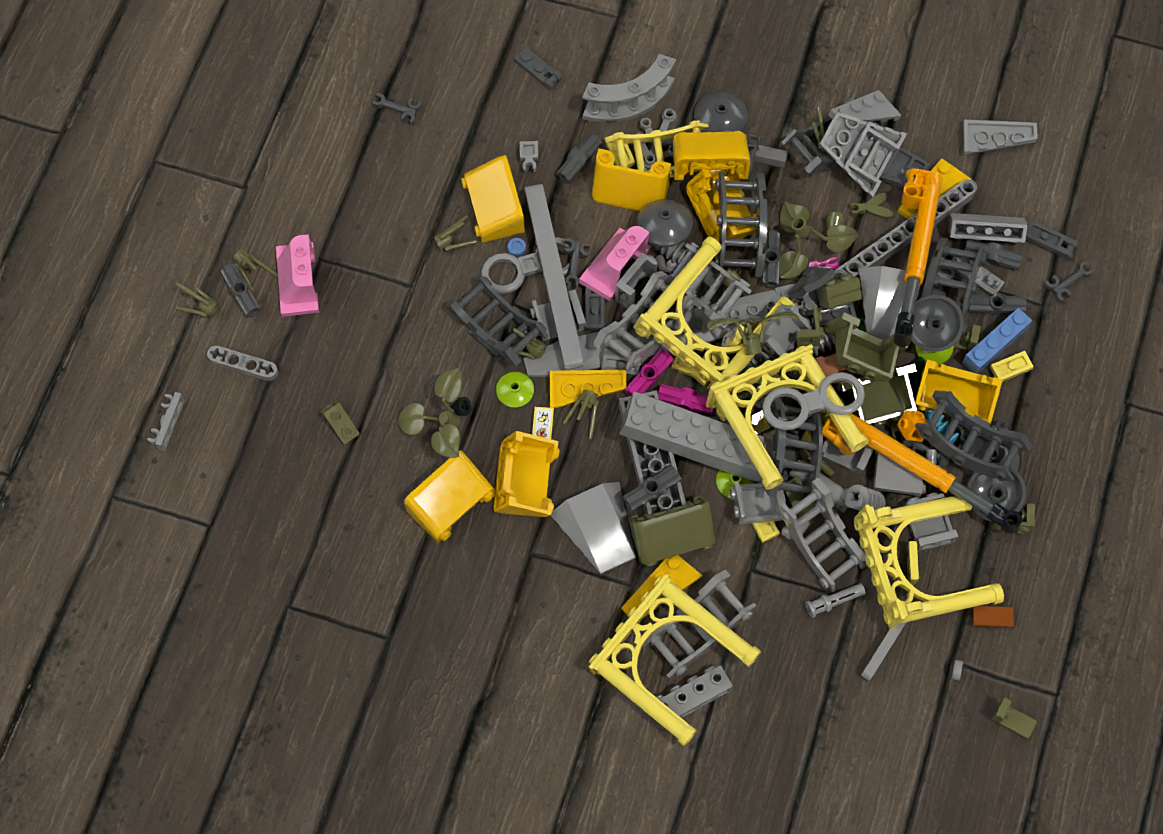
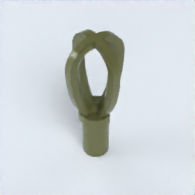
M801 448L800 456L810 464L811 457ZM822 459L821 470L831 477L835 471Z

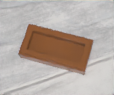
M972 607L973 627L1013 628V607Z

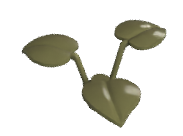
M784 202L780 214V224L785 232H795L798 252L788 251L780 257L779 277L781 279H793L800 276L807 269L808 258L805 255H801L800 238L807 237L810 231L824 241H827L828 249L836 253L843 252L852 245L858 236L857 231L849 226L836 225L828 229V237H825L813 229L812 226H808L807 222L809 221L810 214L804 206Z
M792 312L769 315L763 318L760 337H758V333H752L750 323L760 322L761 317H749L746 319L717 318L710 320L707 323V328L710 332L713 328L728 323L730 326H737L744 345H746L747 355L762 353L761 342H764L763 336L767 322L779 318H794L799 321L800 319L799 316ZM740 325H747L748 334L746 337Z
M457 368L444 372L435 382V393L438 397H443L442 403L448 411L442 412L439 418L424 416L425 407L421 404L413 403L402 410L398 419V425L408 435L419 434L424 429V419L440 422L442 426L439 427V431L435 432L431 438L432 447L438 454L451 458L459 457L460 432L457 427L460 424V417L453 413L454 410L450 408L446 401L450 403L455 402L461 393V369Z

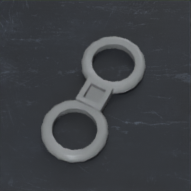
M555 237L558 246L570 248L569 244L564 243V238ZM536 248L535 253L519 258L507 253L495 254L483 264L481 276H485L490 280L491 286L497 293H511L522 285L525 276L538 272L543 273L538 250ZM571 259L567 266L562 268L564 276L569 274ZM505 261L516 267L518 275L513 283L501 286L491 281L489 271L494 264Z
M844 372L833 373L825 377L820 383L819 390L801 394L799 391L788 387L771 391L764 399L762 406L763 415L767 422L777 429L784 431L794 430L807 420L808 414L826 409L838 415H847L857 411L863 404L865 392L859 379L853 375ZM836 381L848 382L856 390V400L848 406L835 405L827 397L826 390L828 386ZM782 396L792 397L799 403L801 413L797 419L784 422L774 417L771 412V403Z

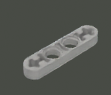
M212 346L207 351L208 359L214 365L267 381H272L278 376L277 366L273 362L220 346ZM217 352H219L220 356L222 357L217 356L214 359L213 354H217ZM231 357H238L239 361L237 364H229ZM255 362L257 366L253 370H248L246 368L247 364ZM270 368H272L273 373L270 372L267 375L265 370H269Z
M906 622L888 631L861 675L868 681L871 680Z

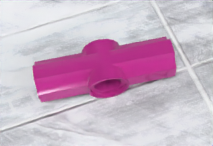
M660 349L651 361L642 367L641 372L624 390L628 397L632 396L634 391L640 394L645 393L650 386L656 384L658 377L674 360L670 353ZM652 373L654 376L646 377L644 374Z
M661 384L658 392L660 401L689 411L713 415L714 409L711 410L706 407L708 396L698 394L691 388L683 387L679 389Z

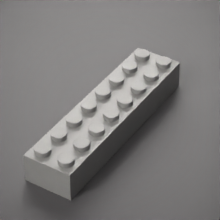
M657 390L642 393L643 395L659 400ZM631 396L619 398L622 421ZM627 437L639 486L647 478L656 476L670 466L677 470L673 453ZM681 482L661 493L657 499L645 503V513L651 515L685 505ZM652 485L647 487V489L651 492L657 490V488Z
M635 391L628 400L619 432L620 435L748 480L762 483L763 479L731 425ZM757 435L770 458L774 461V452L771 451V439Z

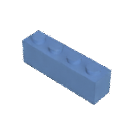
M1016 309L966 354L962 364L970 372L979 374L1028 330L1032 320L1022 310Z

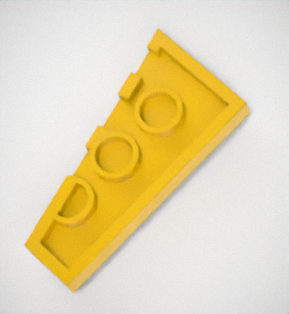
M941 159L931 170L932 172L939 173L943 178L939 197L966 179L971 180L970 177L944 159ZM902 204L897 212L909 219L917 213V210L907 208Z
M626 370L550 371V408L555 409L576 403L584 389L598 394V397L624 391L626 388Z
M679 555L666 558L621 607V610L628 615L634 607L638 608L642 603L641 598L647 591L651 592L655 588V581L660 576L664 577L666 573L670 576L672 583L682 591L695 581L700 580L703 575Z

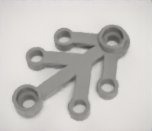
M666 109L663 111L662 124L659 129L661 132L667 131L669 125L675 123L676 112L674 110ZM643 118L640 126L646 134H650L653 131L651 120ZM673 138L661 140L662 147L670 145L668 150L663 152L664 159L673 157V152L670 151L673 149ZM654 141L650 142L652 145L650 152L646 144L641 143L644 165L647 170L651 169V166L657 162Z

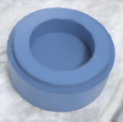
M521 238L511 239L508 242L509 254L515 257L523 256L526 252L525 241Z

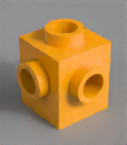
M905 410L897 424L906 440L922 442L924 438L920 435L915 425L916 423L928 424L924 414L920 411Z

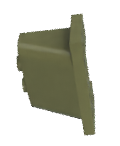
M845 312L824 325L823 331L835 336L837 364L847 368L852 373L863 375L868 380L877 382L891 380L897 354L908 349V346H897L893 341L894 335L881 340L857 329L860 319Z
M915 364L895 367L892 379L887 382L868 380L864 376L858 377L857 379H859L864 387L865 398L860 408L855 411V415L867 423H873V426L884 424L886 419L891 418L892 421L900 420L905 410L917 411L908 378V373L916 372ZM844 381L833 384L836 391H847L851 404L856 400V390L851 384Z

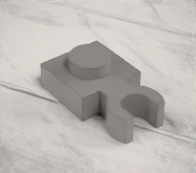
M538 141L520 142V161H524L522 164L523 172H526L527 166H532L533 172H536L535 161H538Z

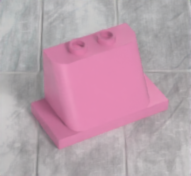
M633 226L627 230L619 228L579 278V283L611 301L615 296V285L619 282L621 270L631 257L637 260L642 252L647 254L650 251L651 246L648 245L650 232L640 226Z
M309 234L298 235L288 245L276 246L282 317L319 313L318 294L313 286L311 263L315 262L314 244L310 241Z

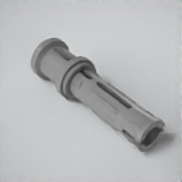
M859 583L830 596L822 595L820 599L812 602L807 601L805 602V607L809 616L814 618L819 613L831 611L834 606L865 595V589Z

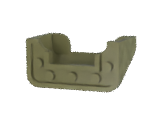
M700 495L693 498V503L688 501L685 505L651 515L647 513L642 517H638L637 514L629 516L628 521L640 563L652 566L662 559L700 548L702 550L712 548L713 544L716 543L708 499Z

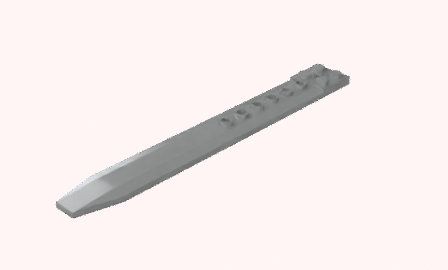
M796 283L738 298L728 312L727 318L746 319L757 316L761 317L762 321L781 296L788 298L792 302L795 301L787 293ZM814 290L807 292L802 298H799L802 300L801 305L794 303L795 307L799 309V314L812 310L815 304H817V308H820ZM699 308L687 311L684 316L687 325L693 333L707 343L722 340L724 335L735 327L729 324L725 329L717 326L709 332L707 323L712 319L704 313V310ZM633 324L627 329L629 334L645 345L654 338L652 335L648 339L639 336L633 328ZM678 324V326L675 328L674 331H678V330H679V324ZM598 331L578 336L584 367L565 370L558 341L547 346L541 358L535 357L532 360L525 357L523 360L528 377H550V371L601 369L604 348L612 347L605 346L598 349L593 345L600 332ZM682 332L676 337L686 345V340L683 337L685 333ZM618 337L615 340L629 351L635 352L639 350L623 338ZM662 344L651 356H655L660 349L670 352L669 348Z

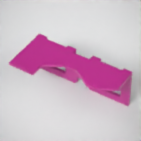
M832 257L822 262L814 260L808 264V268L837 269L840 267L838 257Z

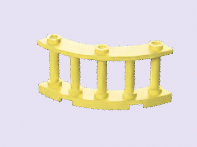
M692 121L684 127L663 132L661 130H654L650 134L627 135L623 132L614 133L613 137L606 139V143L616 144L620 167L625 168L628 167L624 144H633L637 170L650 173V169L647 170L644 165L641 143L654 141L657 162H664L661 140L673 138L679 132H700V130L708 128V124ZM671 166L670 178H674V166ZM695 169L694 173L700 172L702 169Z

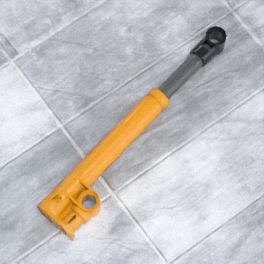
M921 169L907 170V182L904 185L901 199L903 206L916 209L917 215L904 276L906 289L893 337L894 343L899 347H906L911 342L915 322L914 309L918 288L924 280L943 180L939 173Z
M850 414L861 434H864L868 439L867 446L934 487H938L942 492L947 493L949 491L987 514V518L1000 525L1004 532L1014 533L1022 522L1020 513L1014 510L1010 511L998 503L993 504L955 480L956 476L947 473L943 468L856 415ZM830 417L822 428L823 436L832 441L833 445L838 447L842 454H853L854 452L850 450L849 446L844 444V438ZM1007 519H1012L1015 525L1009 524Z

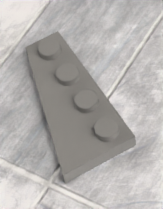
M879 90L833 108L828 113L831 119H833L836 112H840L872 123L873 121L887 122L888 119L897 121L902 116Z
M985 120L963 121V155L1037 141V123Z

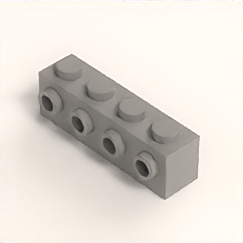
M950 213L948 233L950 238L954 239L964 238L976 241L990 240L993 242L1025 243L1028 225L1025 218Z
M721 665L717 668L712 666L704 671V675L700 677L697 675L687 680L686 685L682 687L677 685L670 689V693L666 696L659 695L656 698L680 718H683L732 691L733 685Z

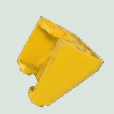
M741 131L677 133L673 137L674 180H684V175L690 172V175H693L695 169H730V174L736 172L739 175V179H748L750 154L746 134Z
M598 149L592 187V197L596 202L641 211L650 202L666 199L670 183L671 163L655 162L651 166L649 173L614 165L615 157L611 151Z
M506 155L499 156L464 174V178H461L464 189L467 188L477 219V226H474L476 236L481 237L482 243L525 232L523 212Z
M702 169L688 182L686 187L687 194L707 236L719 242V226H717V215H720L718 190H715L716 178L719 179L720 171L724 172L725 181H740L738 173L730 174V169ZM726 188V197H742L739 189ZM726 204L727 217L754 218L756 216V213L750 214L746 205ZM726 224V238L743 239L756 233V227L753 225Z
M927 359L923 366L915 405H918L917 409L926 412L929 409L936 410L938 406L932 397L935 390L951 391L958 401L966 407L965 412L972 417L977 415L991 424L1003 379L987 377L986 375L972 373L944 364L939 365V363Z
M515 431L502 441L499 450L493 504L494 512L535 517H548L552 514L554 504L550 498H547L550 463L559 456L558 441Z
M460 450L459 457H450L415 488L404 500V505L407 513L439 543L451 536V526L479 501L481 503L484 501L486 503L494 497L495 489L471 460Z

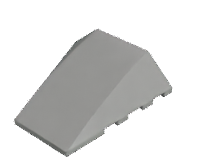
M836 112L819 145L873 197L882 182L879 178L892 153L899 150L907 133L898 132L888 127L878 126L875 123L862 121L859 118Z
M885 266L858 268L861 281L860 290L863 297L862 305L865 312L866 333L881 340L894 335L897 317L902 309L906 289L904 281L906 270ZM925 276L923 283L918 288L916 301L922 298L926 281Z
M619 482L603 483L569 498L553 510L550 515L600 574L636 558Z

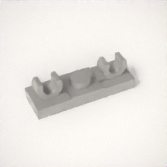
M954 256L951 260L972 265L975 263L971 259ZM980 266L975 281L977 282V288L989 296L998 293L1005 282ZM954 269L956 274L969 282L971 272Z
M175 392L174 396L165 394L164 397L170 400V403H161L162 408L167 410L160 420L161 429L160 431L155 428L151 429V432L157 436L154 439H147L150 444L156 445L158 450L163 452L166 451L185 402L182 394Z

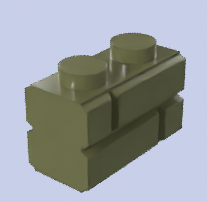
M842 274L839 279L831 278L827 283L819 287L818 294L821 307L831 309L861 300L859 278L851 274Z

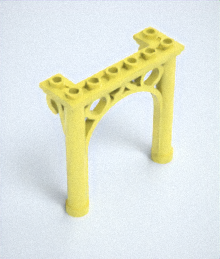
M707 237L703 241L702 247L645 314H641L633 326L639 336L648 339L652 334L658 343L664 344L673 355L683 359L686 366L694 368L699 372L698 374L702 379L710 381L711 383L707 386L709 390L716 382H724L735 374L740 375L756 355H747L744 342L733 347L711 345L695 335L684 319L682 312L684 293L722 249L720 243L712 237ZM781 296L765 317L774 314L781 304L794 305V303L788 298ZM676 301V313H666ZM668 318L678 320L679 330H670L666 326L665 320ZM763 320L752 333L760 334ZM682 332L685 333L683 337L686 340V345L676 337ZM704 349L707 350L703 359L693 351L700 350L702 352ZM738 352L728 364L726 354ZM711 353L719 354L723 361L722 366H715L711 363L708 355Z
M812 344L806 347L801 346L789 354L784 353L778 359L768 360L757 368L751 367L745 373L735 374L724 382H716L709 390L706 407L711 410L716 408L721 421L728 420L763 479L762 483L766 490L780 485L783 482V478L752 427L750 419L751 410L762 396L778 388H798L808 392L819 390L820 383L826 376L813 357ZM788 371L794 372V374L799 373L800 378L798 380L790 379L785 373ZM781 372V380L780 378L771 377ZM761 381V385L756 393V388L752 384ZM830 384L826 390L828 399L835 405L844 406ZM742 391H749L752 394L751 400H740L736 394ZM738 407L747 408L745 418ZM826 409L852 452H856L868 444V439L864 434H861L850 414L838 415Z
M956 495L894 509L883 507L874 511L873 506L865 505L854 517V526L860 535V545L866 553V564L872 572V583L878 591V602L884 610V621L888 624L890 630L901 623L989 603L998 604L1004 601V593L998 583L943 596H931L913 587L900 569L897 559V542L901 531L907 525L914 522L970 511L972 505ZM900 524L898 528L895 530V532H893L890 528L886 527L890 525ZM879 532L885 533L891 539L888 547H884L879 543L877 537ZM889 551L886 555V562L883 564L880 552L887 553ZM887 574L891 575L894 580L897 578L898 581L890 586ZM900 586L908 592L906 601H900L896 597L895 587ZM913 596L916 597L917 599H920V600H922V601H925V602L917 601V602H912V603H910V602L912 601V599H913Z
M666 573L664 577L660 576L655 581V588L651 592L647 591L641 598L642 603L638 608L634 607L628 614L629 619L625 624L623 622L619 624L615 630V636L612 639L608 638L602 645L604 649L600 654L596 653L590 659L589 669L594 676L595 674L603 676L678 738L680 744L685 746L697 730L652 695L639 679L637 662L645 641L652 633L664 625L674 622H688L700 627L748 667L754 663L761 651L757 647H752L672 583L670 576ZM659 604H667L670 611L667 618L658 619L654 616V610ZM673 605H675L676 607H678L681 611H683V612H684L686 615H688V616H685V615L673 616V615H674V606H673ZM649 612L650 618L655 624L652 625L650 622L648 625H639V622ZM632 631L636 635L634 644H636L635 649L633 645L623 643ZM622 649H630L632 651V661L626 664L618 663L616 660L617 654ZM632 667L635 682L620 669Z

